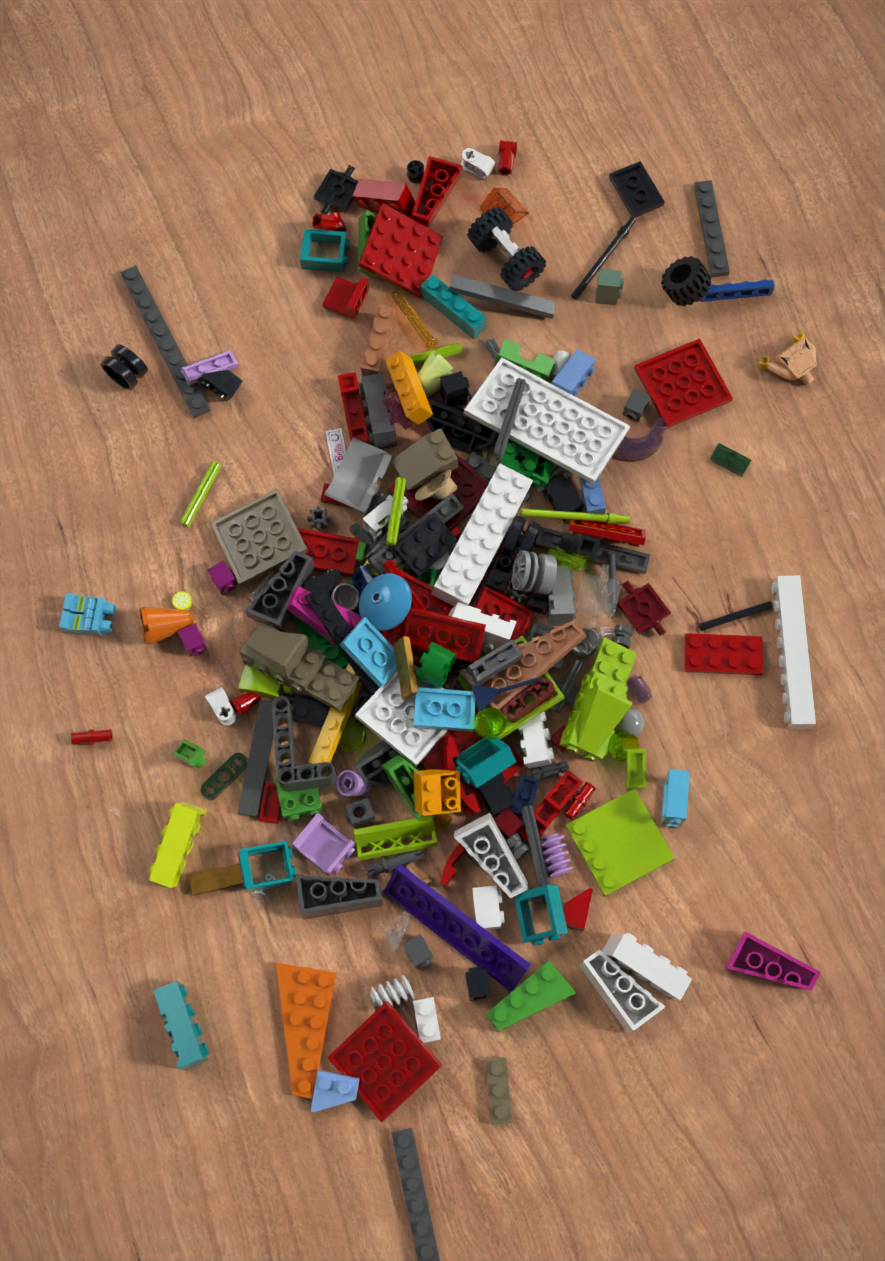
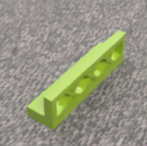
M432 815L420 817L419 819L414 818L354 829L359 861L438 846ZM432 835L433 840H421L423 836ZM406 839L412 841L408 845H404L401 843L403 840ZM385 843L392 844L390 848H382V845ZM370 846L373 848L370 852L362 853L361 848Z

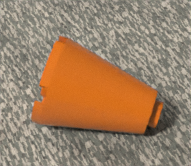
M154 607L140 608L142 632L146 645L179 634V630L194 624L193 614H189L188 610Z

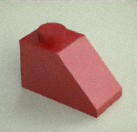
M588 888L564 904L563 912L567 928L584 931L593 889Z

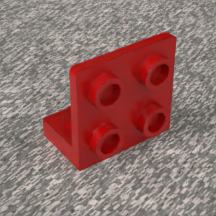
M336 277L322 306L355 319L369 292L368 279L361 277L359 283H353Z

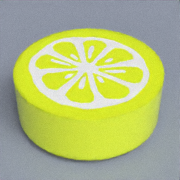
M178 592L173 596L172 603L175 609L188 610L192 606V599L188 593Z

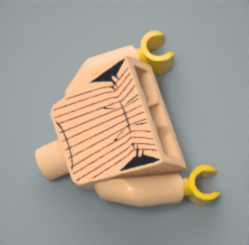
M800 332L798 338L793 335V344L771 359L773 362H769L768 356H763V361L766 363L758 361V366L762 370L768 368L769 371L790 381L800 378L804 385H807L814 380L809 370L817 365L816 348L804 338V333Z

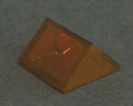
M493 188L480 206V210L484 213L488 209L492 210L493 207L502 208L513 221V224L529 214L527 209L507 188Z

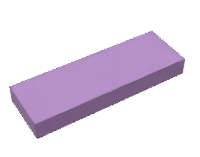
M231 350L182 367L181 372L190 386L198 383L197 378L203 373L223 370L230 371L238 368L239 364Z

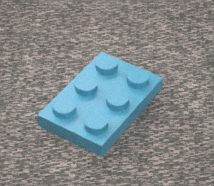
M366 617L360 620L340 644L379 687L384 686L397 670L394 647Z
M418 687V693L415 694L413 727L474 731V692Z

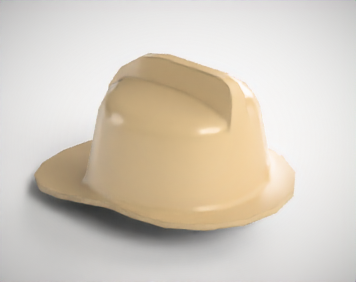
M443 470L436 477L423 484L415 494L416 500H424L428 497H432L435 500H443L456 491L457 485L450 477L451 470Z

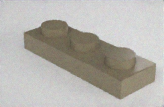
M506 1058L485 1059L491 1125L512 1123Z

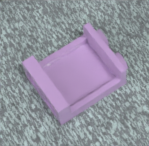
M318 813L292 843L296 850L330 877L333 873L335 875L338 874L343 867L342 862L346 858L350 859L356 851L354 849L356 846L355 842L350 841Z

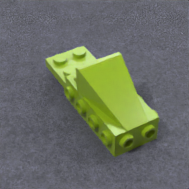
M605 637L601 638L589 673L585 674L582 679L580 690L575 698L573 709L568 717V723L562 734L560 746L567 748V751L583 756L584 759L591 762L603 759L607 755V746L615 733L614 728L633 703L627 700L626 692L628 687L626 683L637 653Z

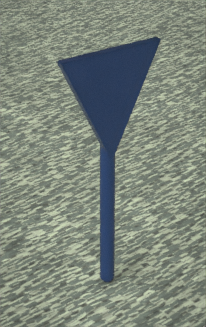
M533 678L500 689L471 685L479 712L501 692L540 681V678Z

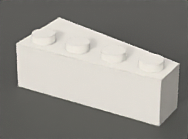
M545 711L518 728L520 735L523 736L521 747L524 755H526V757H523V760L528 769L552 764L551 759H554L553 748L548 746V740H551L549 728L545 729L544 721H547Z
M490 813L454 831V838L462 844L466 851L475 858L480 866L487 871L510 898L528 890V882Z
M629 933L611 934L602 950L605 955L616 959V964L619 967L629 971L632 969L635 977L645 982L649 980L650 986L671 999L681 1000L692 978L687 976L688 972L679 966L675 968L670 965L671 961L662 955L658 957L653 953L654 949L646 944L640 945L636 942L637 938Z
M600 949L579 965L628 1034L666 1007L653 998L652 994L646 989L644 990L630 975L628 976Z

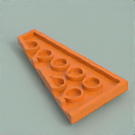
M276 962L292 1095L313 1099L337 973Z

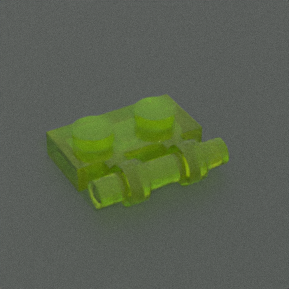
M555 548V550L549 549L548 555H553L558 565H569L574 570L586 571L588 564L583 556L575 553L573 556L566 554V551L560 548Z

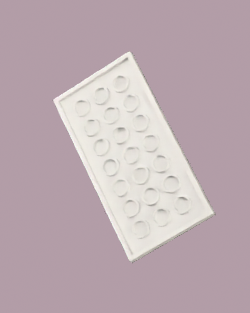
M501 358L464 409V414L500 433L516 379H525L526 385L509 439L594 484L628 433L630 426Z

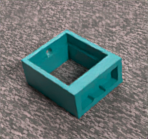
M304 229L300 254L301 269L343 273L344 266L348 264L346 250L350 249V240L347 239V233ZM312 241L340 243L338 259L310 257Z
M492 733L453 758L455 767L460 772V777L463 776L467 784L471 783L476 788L516 762L510 747Z
M287 841L238 850L245 893L289 885L294 882L296 868L291 866L290 858H293L291 846L287 845ZM281 851L286 878L253 884L249 857Z
M544 885L514 896L523 943H532V946L544 944L546 939L556 941L561 939V935L568 934L558 885ZM545 897L552 930L535 934L529 902Z

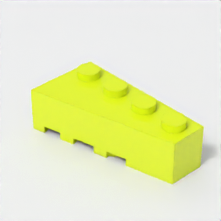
M187 802L175 803V806L171 807L168 815L170 817L169 823L165 825L162 831V836H164L162 844L158 845L155 855H157L156 861L152 863L149 869V881L169 888L177 887L186 864L184 856H188L192 850L193 841L191 839L199 832L201 827L199 819L201 815H206L207 809Z

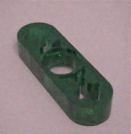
M242 753L233 754L202 784L201 794L205 799H216L247 768L248 761ZM235 759H238V760L243 759V760L241 761L243 765H242V766H239V765L235 766V764H236V763L234 762ZM229 765L231 766V768L234 769V771H235L234 774H233L232 771L228 768ZM226 771L230 774V777L227 781L222 782L219 780V775L221 772ZM216 779V781L218 782L219 785H221V787L219 788V787L216 785V786L213 788L214 793H213V794L208 793V794L206 795V793H207L206 788H207L208 786H209L210 788H212V787L215 785V783L213 782V780Z

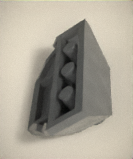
M382 740L366 750L354 766L364 783L387 788L392 783L381 765L397 755L402 758L404 757ZM419 763L415 768L418 769L421 764Z

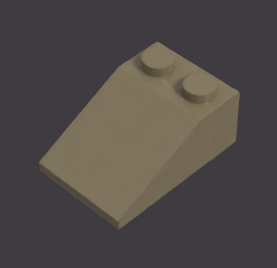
M441 428L423 436L392 459L400 477L406 478L405 486L408 491L425 484L443 470L450 469L452 471L458 468V458Z

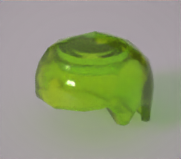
M497 708L483 709L474 717V729L479 736L486 739L497 737L503 733L506 727V718L502 711Z
M356 722L347 723L339 740V745L348 752H356L362 749L367 742L365 728Z
M618 732L609 742V753L616 761H626V748H639V741L632 733Z

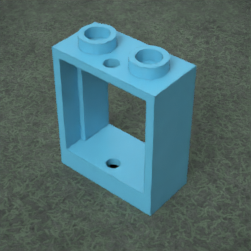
M669 769L665 776L661 824H666L667 828H678L687 818L690 771Z

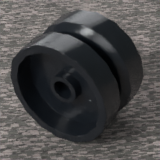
M117 344L111 351L112 357L106 356L100 366L118 385L132 391L138 383L137 378H143L148 372V368L134 352L121 344Z
M516 515L506 533L501 553L512 556L516 547L519 548L517 555L521 550L530 553L541 525L532 521L529 523L526 531H524L526 520Z

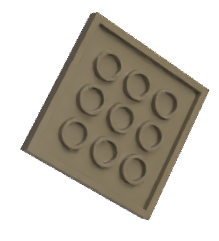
M278 489L211 522L241 586L282 566L294 551L303 554L309 552Z

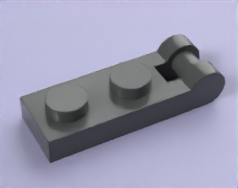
M512 639L469 665L466 670L469 675L474 677V683L480 686L487 679L524 658V656ZM484 667L485 671L480 673L479 669Z

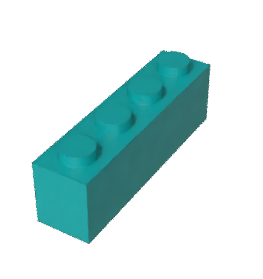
M433 274L421 285L422 298L471 338L475 339L486 328V316L457 293L449 291V287Z

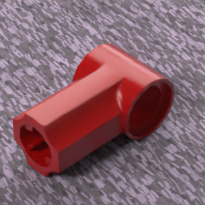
M500 140L497 172L503 176L512 174L514 158H516L517 142Z
M338 212L329 215L316 213L313 216L312 226L314 229L346 232L347 230Z

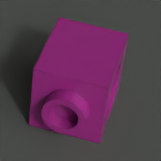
M224 560L207 569L221 594L232 591L238 585Z
M196 623L178 631L189 656L201 655L207 649Z

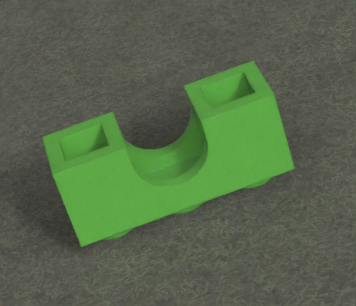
M504 339L494 363L495 366L501 358H504L547 381L555 359L538 353L535 360L527 361L520 355L522 345Z

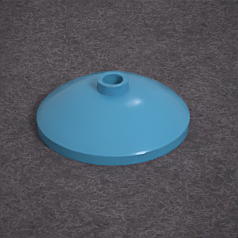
M391 573L382 574L372 579L365 586L360 596L359 613L361 618L366 617L379 631L390 630L399 625L405 619L411 607L412 594L408 583L400 576Z

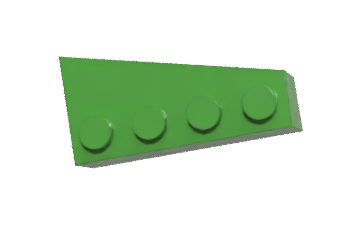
M549 960L486 1013L485 1016L496 1030L500 1032L575 995L576 992Z

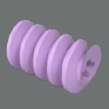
M553 834L540 838V841H545L541 844L542 848L547 849L543 854L549 857L545 860V863L552 864L547 868V871L554 872L549 878L567 875L573 869L572 866H566L571 859L564 858L569 853V851L562 850L567 844L560 843L564 835Z

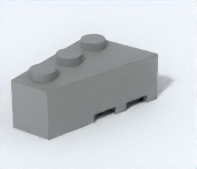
M569 565L557 566L555 584L550 594L547 595L549 626H562L576 619V608L573 605L575 594L574 589L571 588L573 572H569Z

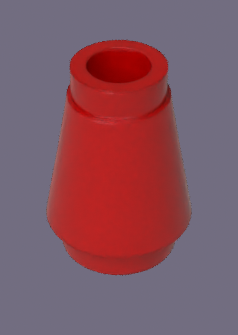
M249 692L234 697L231 705L237 715L245 714L261 700V697L258 693Z

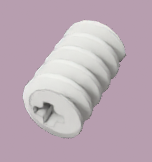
M404 975L401 976V983L394 978L393 986L389 981H386V988H383L381 984H378V991L370 987V997L375 1011L378 1006L380 1007L386 1001L393 1006V1001L401 1005V998L408 1002L409 995L415 999L409 980Z

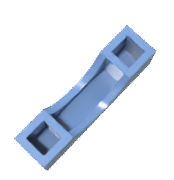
M579 477L584 513L605 514L606 505L599 477L594 484Z

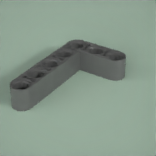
M276 697L272 701L276 776L280 788L283 791L291 792L334 785L337 781V776L331 763L322 762L296 766L292 709L287 697ZM288 741L286 745H281L282 742ZM285 759L290 760L288 763H282ZM326 772H330V773H331V774H330L329 776H327V777H324V776H323V774L326 773ZM305 775H311L309 779H303ZM287 777H290V778H291V779H290L289 781H287V782H284V781H283V780H284L285 778H287Z

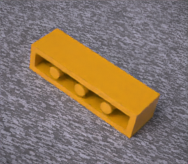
M398 350L388 357L385 362L406 417L419 425L431 417L433 413L412 358Z

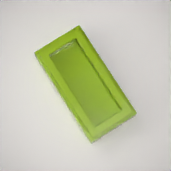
M626 748L627 789L646 788V748Z

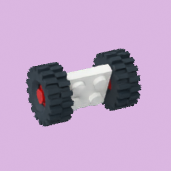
M493 207L492 210L488 209L486 213L483 212L481 217H477L475 219L476 222L471 224L472 228L468 229V239L479 252H485L486 250L488 252L498 244L509 257V261L505 262L504 267L501 269L500 276L511 290H523L524 287L533 283L540 276V273L544 271L543 268L546 267V260L535 247L527 246L525 249H520L515 242L512 243L508 234L511 232L510 229L513 228V221L502 208Z

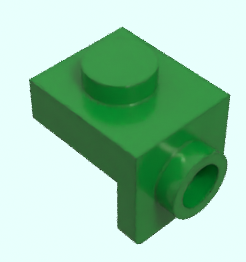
M550 461L539 463L534 473L526 475V477L533 480L532 487L548 484L552 475L553 463Z

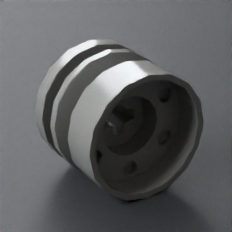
M521 550L513 566V588L517 591L523 590L525 592H529L532 589L533 593L541 595L550 594L557 576L556 558L553 555L539 554L537 556L534 552L529 553L528 551Z

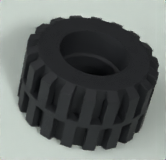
M685 256L682 259H677L674 263L672 262L670 267L666 268L665 274L662 275L661 284L663 290L673 303L678 306H686L687 304L692 305L694 302H698L701 297L706 295L705 293L710 289L708 286L711 285V276L698 258L693 256L687 258Z

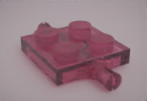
M394 384L387 387L382 402L391 413L390 420L392 423L399 422L406 430L412 425L413 421L406 417Z

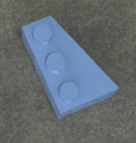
M577 349L554 378L552 385L576 397L580 389L585 386L588 377H592L594 374L596 359Z

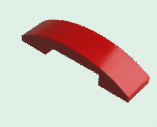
M356 372L338 375L350 441L353 438H357L368 443L369 437Z
M453 736L445 738L444 766L445 770L457 771L452 758L458 756L459 752ZM460 780L461 803L472 813L481 812L474 793L466 794Z
M461 843L456 846L446 862L441 878V886L443 888L457 874V870L453 865L466 851Z

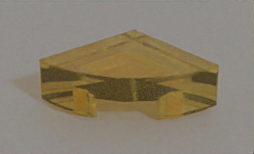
M446 813L433 815L434 827L442 835L453 820Z

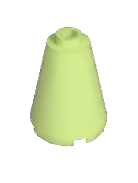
M435 351L430 353L418 373L427 398L440 390L441 377L453 374L451 371L453 367L440 354L436 356Z

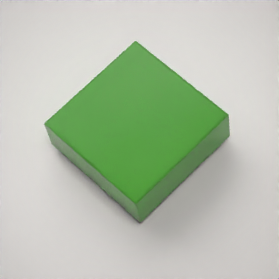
M359 541L356 554L357 566L365 564L364 556L367 554L366 542Z

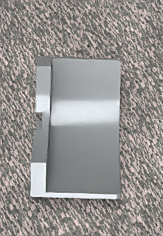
M353 438L335 477L324 495L366 513L380 485L377 482L385 476L393 454Z

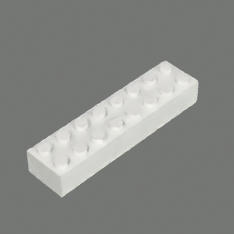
M499 464L436 581L431 595L452 606H455L458 602L469 605L533 480Z

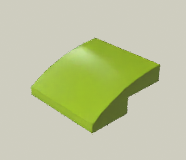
M245 665L238 689L240 692L258 693L261 697L276 698L279 696L282 684L268 675H263L257 669Z

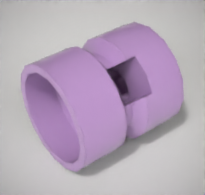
M354 770L341 772L336 781L338 792L344 796H365L372 788V784L364 783L358 772Z

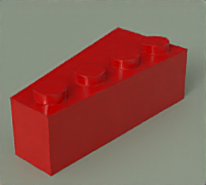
M429 156L411 219L429 228L459 180L462 165Z

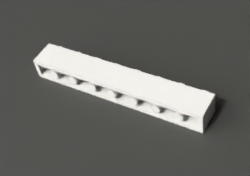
M800 575L777 576L771 585L772 594H775L773 610L777 612L775 629L779 631L777 648L781 651L779 667H782L783 671L780 681L785 691L782 694L783 704H786L787 711L784 712V721L788 723V729H811L816 724L801 578Z

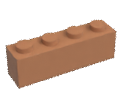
M378 304L361 365L362 376L379 374L383 371L397 320L396 308Z

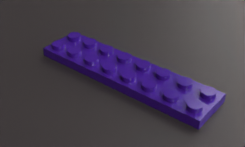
M401 864L395 869L383 893L475 965L481 966L482 970L486 969L488 975L512 992L531 964Z

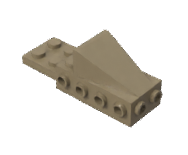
M263 622L253 629L251 637L242 644L239 651L242 662L248 667H253L263 675L270 676L296 693L306 697L310 695L337 711L342 708L360 682V677L328 661L322 651L311 649L306 635L279 632L274 626L266 625Z

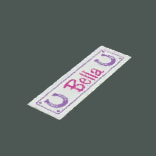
M342 428L325 431L334 477L346 454Z

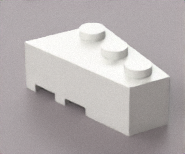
M459 602L451 609L448 615L486 624L481 649L486 654L491 653L510 640L517 622L514 620H510V622L498 619L499 616L495 614L492 617L482 614L480 609Z

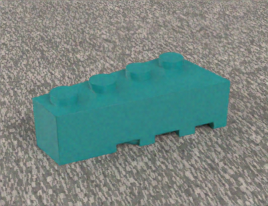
M174 981L154 990L161 1016L163 1018L166 1017L167 1020L164 1022L166 1032L170 1038L173 1037L174 1039L171 1044L173 1053L180 1058L176 1062L178 1069L187 1070L208 1061L207 1055L210 1052L206 1042L202 1043L200 1035L203 1033L199 1023L195 1024L193 1019L195 1011L192 1004L187 1003L185 996H188L185 985Z

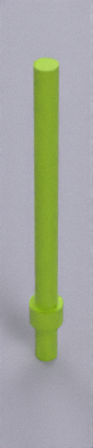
M521 509L520 512L521 516L601 521L607 524L630 522V516L616 515V513L595 514Z

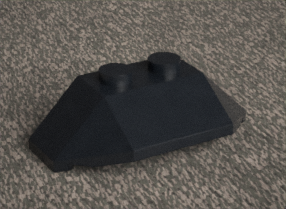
M430 400L429 405L433 415L426 419V422H428L432 432L441 428L450 446L471 454L493 444L497 434L496 431L465 415L464 409Z

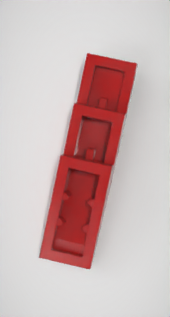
M569 770L565 772L534 811L539 837L543 835L583 783L582 780ZM524 824L518 831V834L529 844Z

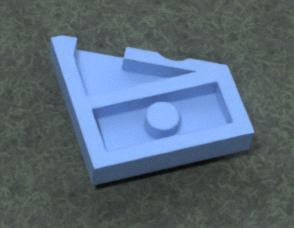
M318 1070L311 1112H317L356 1100L360 1078Z

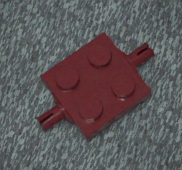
M629 581L624 582L622 586L628 594L617 603V606L636 632L640 635L646 630L654 628L659 636L664 635L666 631L660 622L668 617L671 612L652 586L647 583L641 588L634 589Z

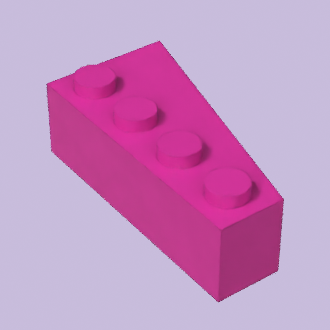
M301 587L294 589L286 609L305 624L310 625L315 632L325 637L334 647H337L304 598L311 592ZM335 604L351 630H353L362 619L361 616Z
M742 932L725 966V969L811 991L821 973L747 932Z

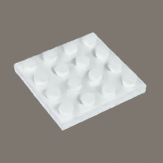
M414 665L415 674H416V672H417V670H418V667H416V666ZM398 670L355 714V717L415 767L448 731L413 727L415 695L409 699H402ZM416 678L417 687L439 689Z

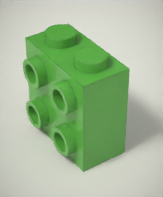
M305 775L303 779H309L311 775ZM287 777V778H285L283 781H284V782H287V781H289L291 778H290V777ZM275 778L284 820L293 822L299 820L302 816L314 817L317 813L323 812L318 788L286 792L280 788L279 782Z

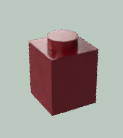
M508 808L492 816L501 834L507 840L518 833L524 825Z

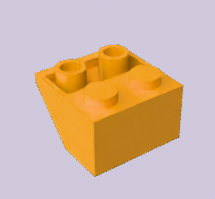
M435 769L414 771L415 811L422 816L461 812L460 772Z

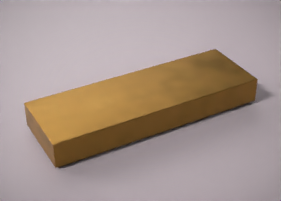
M402 637L394 643L402 699H409L418 693L410 638Z
M239 863L189 875L193 896L243 884Z

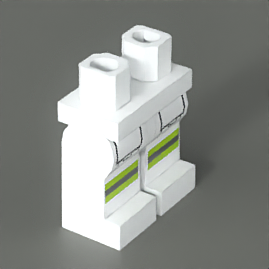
M391 495L363 518V529L374 539L373 542H378L389 526L393 501ZM405 496L403 498L401 515L408 511L406 505L408 499Z

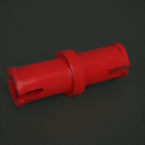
M90 729L88 732L71 733V743L73 745L86 743L95 745L97 742H112L113 740L111 729L100 731Z
M585 782L579 793L573 796V801L563 813L568 819L574 821L580 810L586 807L588 799L596 790L595 786Z

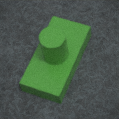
M183 739L172 754L192 767L201 768L206 762V759L203 757L206 751L186 739Z

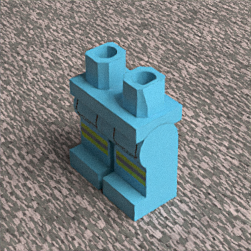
M66 593L63 606L64 611H62L59 628L64 633L102 636V633H112L113 622L105 620L106 615L115 616L117 609L115 604L106 602L104 598L74 595L73 593Z

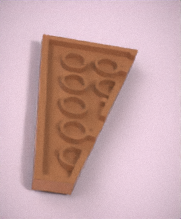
M571 621L551 630L548 634L532 638L530 642L521 643L517 646L524 658L490 677L480 686L500 689L533 678H540L586 638V633L574 621ZM484 667L479 669L480 673L485 671ZM466 669L459 671L470 685H476L473 681L474 677L469 675ZM533 683L501 692L489 705L498 714L508 702L525 691Z

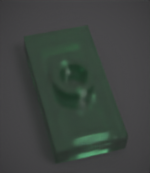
M718 443L709 459L743 477L752 461Z

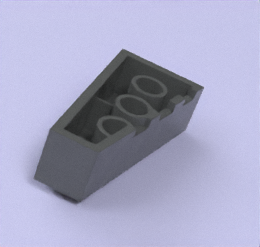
M379 373L362 376V384H359L361 395H365V400H362L364 411H368L369 415L366 416L367 427H371L372 433H369L370 444L374 443V446L379 449L397 446L396 430L389 398H387L388 394L384 375Z
M294 551L280 567V571L274 578L272 577L264 590L255 597L253 603L244 610L247 617L260 623L263 622L266 625H272L282 632L291 615L286 606L292 591L297 587L304 588L303 582L309 578L315 566L313 558Z
M295 874L300 913L303 920L383 906L379 880L344 879L341 877L328 878Z

